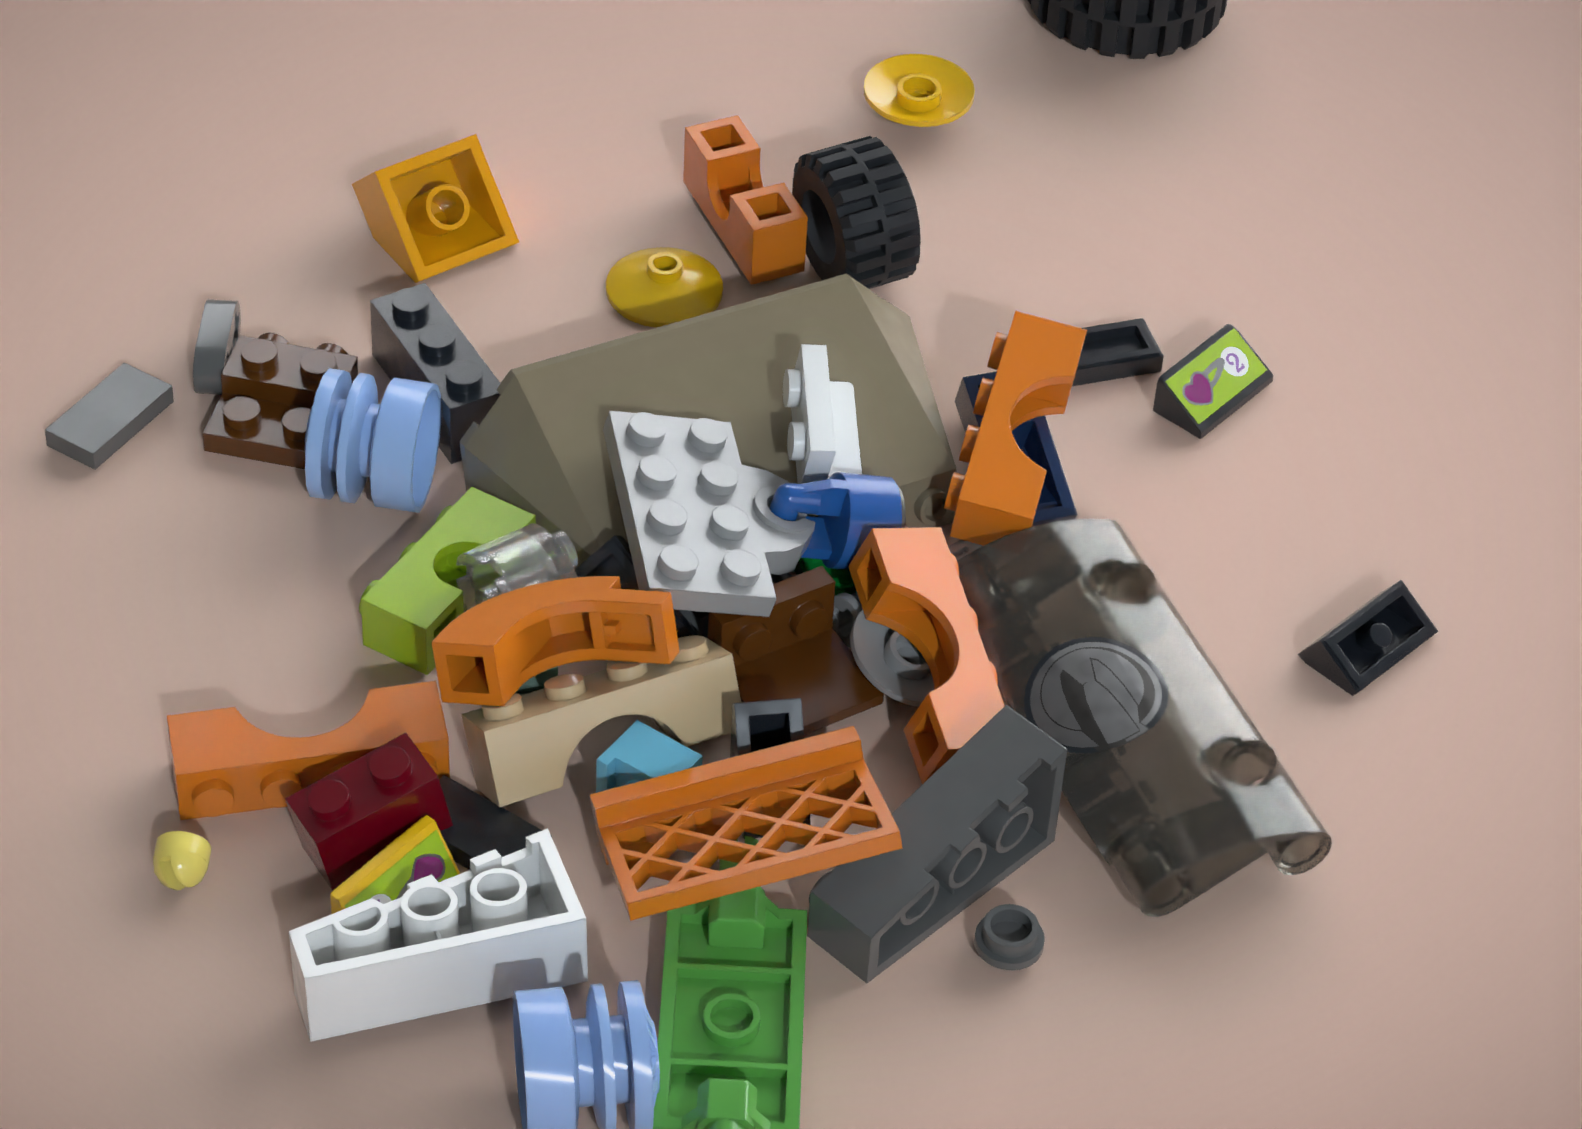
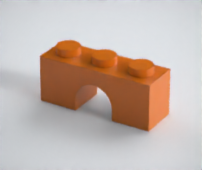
M735 115L685 127L683 182L749 283L753 285L804 272L808 217L784 182L766 187L763 186L760 172L761 148L740 117Z

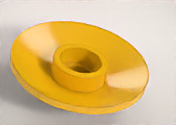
M903 54L887 58L873 66L864 80V96L869 106L882 117L908 126L931 127L953 122L969 111L975 95L973 80L963 68L947 59L927 54Z
M656 247L639 250L620 259L607 275L606 295L611 306L624 318L643 326L657 328L715 311L722 300L723 281L715 266L700 255L678 248Z

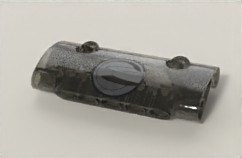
M1073 519L1042 524L1006 535L981 546L957 560L959 579L968 604L977 615L978 632L988 660L995 666L999 690L1013 710L1067 748L1062 792L1109 866H1114L1142 913L1151 917L1167 915L1197 898L1266 853H1268L1278 870L1285 875L1304 873L1324 860L1332 846L1331 836L1120 524L1110 519ZM1264 778L1260 783L1252 785L1254 782Z

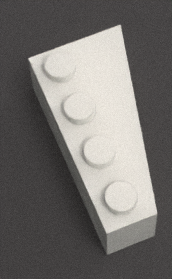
M548 828L527 836L526 848L501 857L496 849L470 859V870L441 882H438L431 874L408 883V890L401 898L386 904L371 898L289 931L294 994L310 1042L513 998V991L564 987L588 981L586 916Z

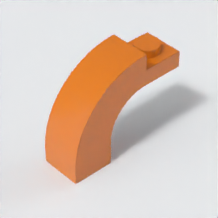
M589 576L553 580L498 595L459 615L431 642L442 702L502 707L526 681L541 672L557 666L589 660L671 664L680 652L671 592L621 589L619 576Z

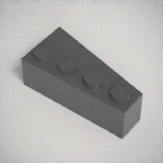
M1008 705L1004 706L892 813L900 830L903 849L836 866L816 882L809 895L807 937L866 984L1055 841L1067 748Z

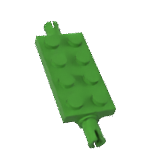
M745 836V844L755 846L759 842L753 837ZM719 859V871L735 867L738 863ZM760 886L667 911L658 1034L660 1089L654 1106L653 1129L800 1128L807 910L778 908L766 897L765 891Z

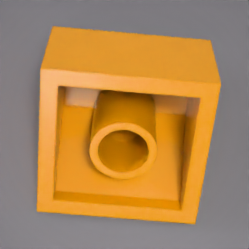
M476 134L380 169L352 183L373 238L414 283L519 243Z

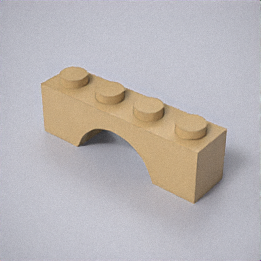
M685 636L678 638L680 652L671 664L608 661L605 670L586 676L575 673L555 676L544 683V689L525 695L515 693L503 707L481 705L482 708L461 714L477 789L497 806L502 807L561 788L569 759L583 737L599 724L622 715L649 716L655 721L661 731L686 747L731 733L732 704L741 703L732 653L703 636Z

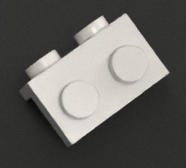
M801 344L795 369H786L783 379L784 406L791 407L792 422H790L788 429L787 450L789 460H796L798 484L827 480L835 472L862 474L854 387L850 382L830 381L826 345Z

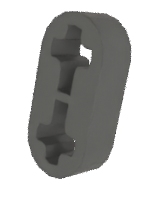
M206 300L194 353L193 384L195 393L222 395L221 373L240 337L241 315L238 301Z

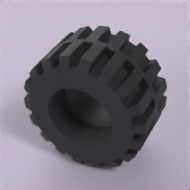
M866 136L803 154L799 157V161L794 167L792 195L808 217L806 255L821 280L847 273L865 287L871 289L913 275L920 258L921 235L919 216L908 179L888 146H885L877 137Z

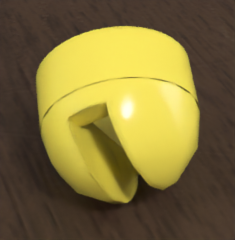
M170 831L161 834L156 840L153 856L154 873L161 884L173 890H182L185 886L190 888L202 882L209 866L211 855L210 843L199 835L185 831Z

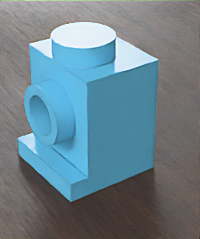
M636 720L596 759V793L701 766L703 756Z

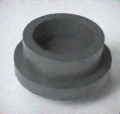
M1015 904L999 905L991 909L977 925L974 939L975 948L979 956L989 965L1003 970H1021L1033 965L1041 957L1045 942L1044 932L1036 916L1027 908Z

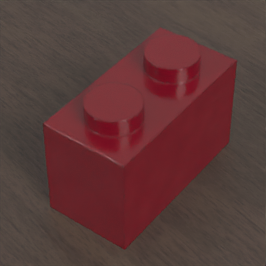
M406 732L285 798L303 849L332 891L426 815L435 820L440 831L453 826L439 778Z

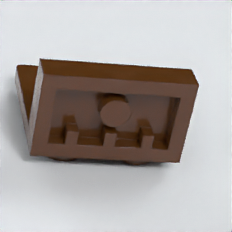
M823 566L773 584L776 601L769 617L709 612L708 639L732 653L741 702L801 698L804 735L883 703L884 693L878 690L864 676L854 659L852 651L833 630L835 580Z

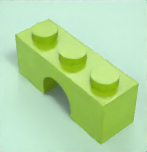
M471 487L453 506L449 505L441 511L435 524L417 542H412L406 546L398 562L380 580H374L367 586L359 603V613L362 615L363 645L428 675L436 667L431 642L451 621L464 613L463 590L459 588H477L494 596L504 594L536 561V515Z

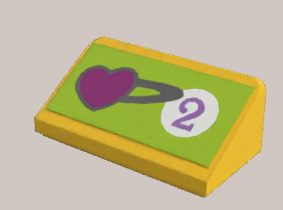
M428 815L419 819L330 893L331 914L371 898L386 904L401 898L408 890V883L431 874L438 882L460 874L435 820Z

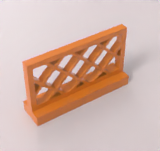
M854 726L589 794L601 852L606 865L611 867L630 921L903 849L900 830L864 761L861 739ZM810 814L831 818L822 828L803 824ZM852 823L876 828L875 830L856 835L844 833ZM743 832L763 836L755 846L736 841ZM785 841L806 845L803 849L788 853L777 851ZM677 849L696 853L688 863L668 859ZM718 859L738 863L735 867L720 871L709 869ZM650 877L670 881L667 885L637 892Z

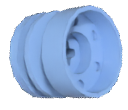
M329 368L320 381L306 428L305 476L309 496L331 500L337 491L340 501L355 504L364 489L367 478H370V490L374 506L420 513L431 488L440 441L441 395L439 386L434 383L393 378L386 388L381 404H378L377 385L373 375L359 373L352 383L349 372Z
M638 980L619 982L618 1015L609 1016L604 986L601 983L590 984L585 1018L572 1019L568 1000L562 987L513 991L514 1050L522 1129H577L579 1107L593 1106L599 1129H616V1104L625 1103L629 1129H653L654 1106L660 1089L659 1054L654 1021L651 1019L646 1008L641 984Z

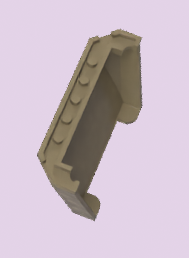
M847 273L511 369L496 389L500 397L480 425L473 422L460 440L466 492L471 487H474L536 515V556L562 579H567V575L614 535L623 536L628 543L603 432L609 410L631 413L647 412L662 416L692 419L708 418L715 421L731 422L742 465L767 470L787 480L789 483L798 484L796 460H789L787 438L789 424L792 422L791 407L784 406L783 379L786 369H795L801 344L826 345L830 381L850 382L853 385L862 474L891 477L895 480L904 496L906 510L905 525L908 528H932L953 523L955 511L944 509L953 473L957 472L910 317ZM807 514L809 517H818L815 514Z

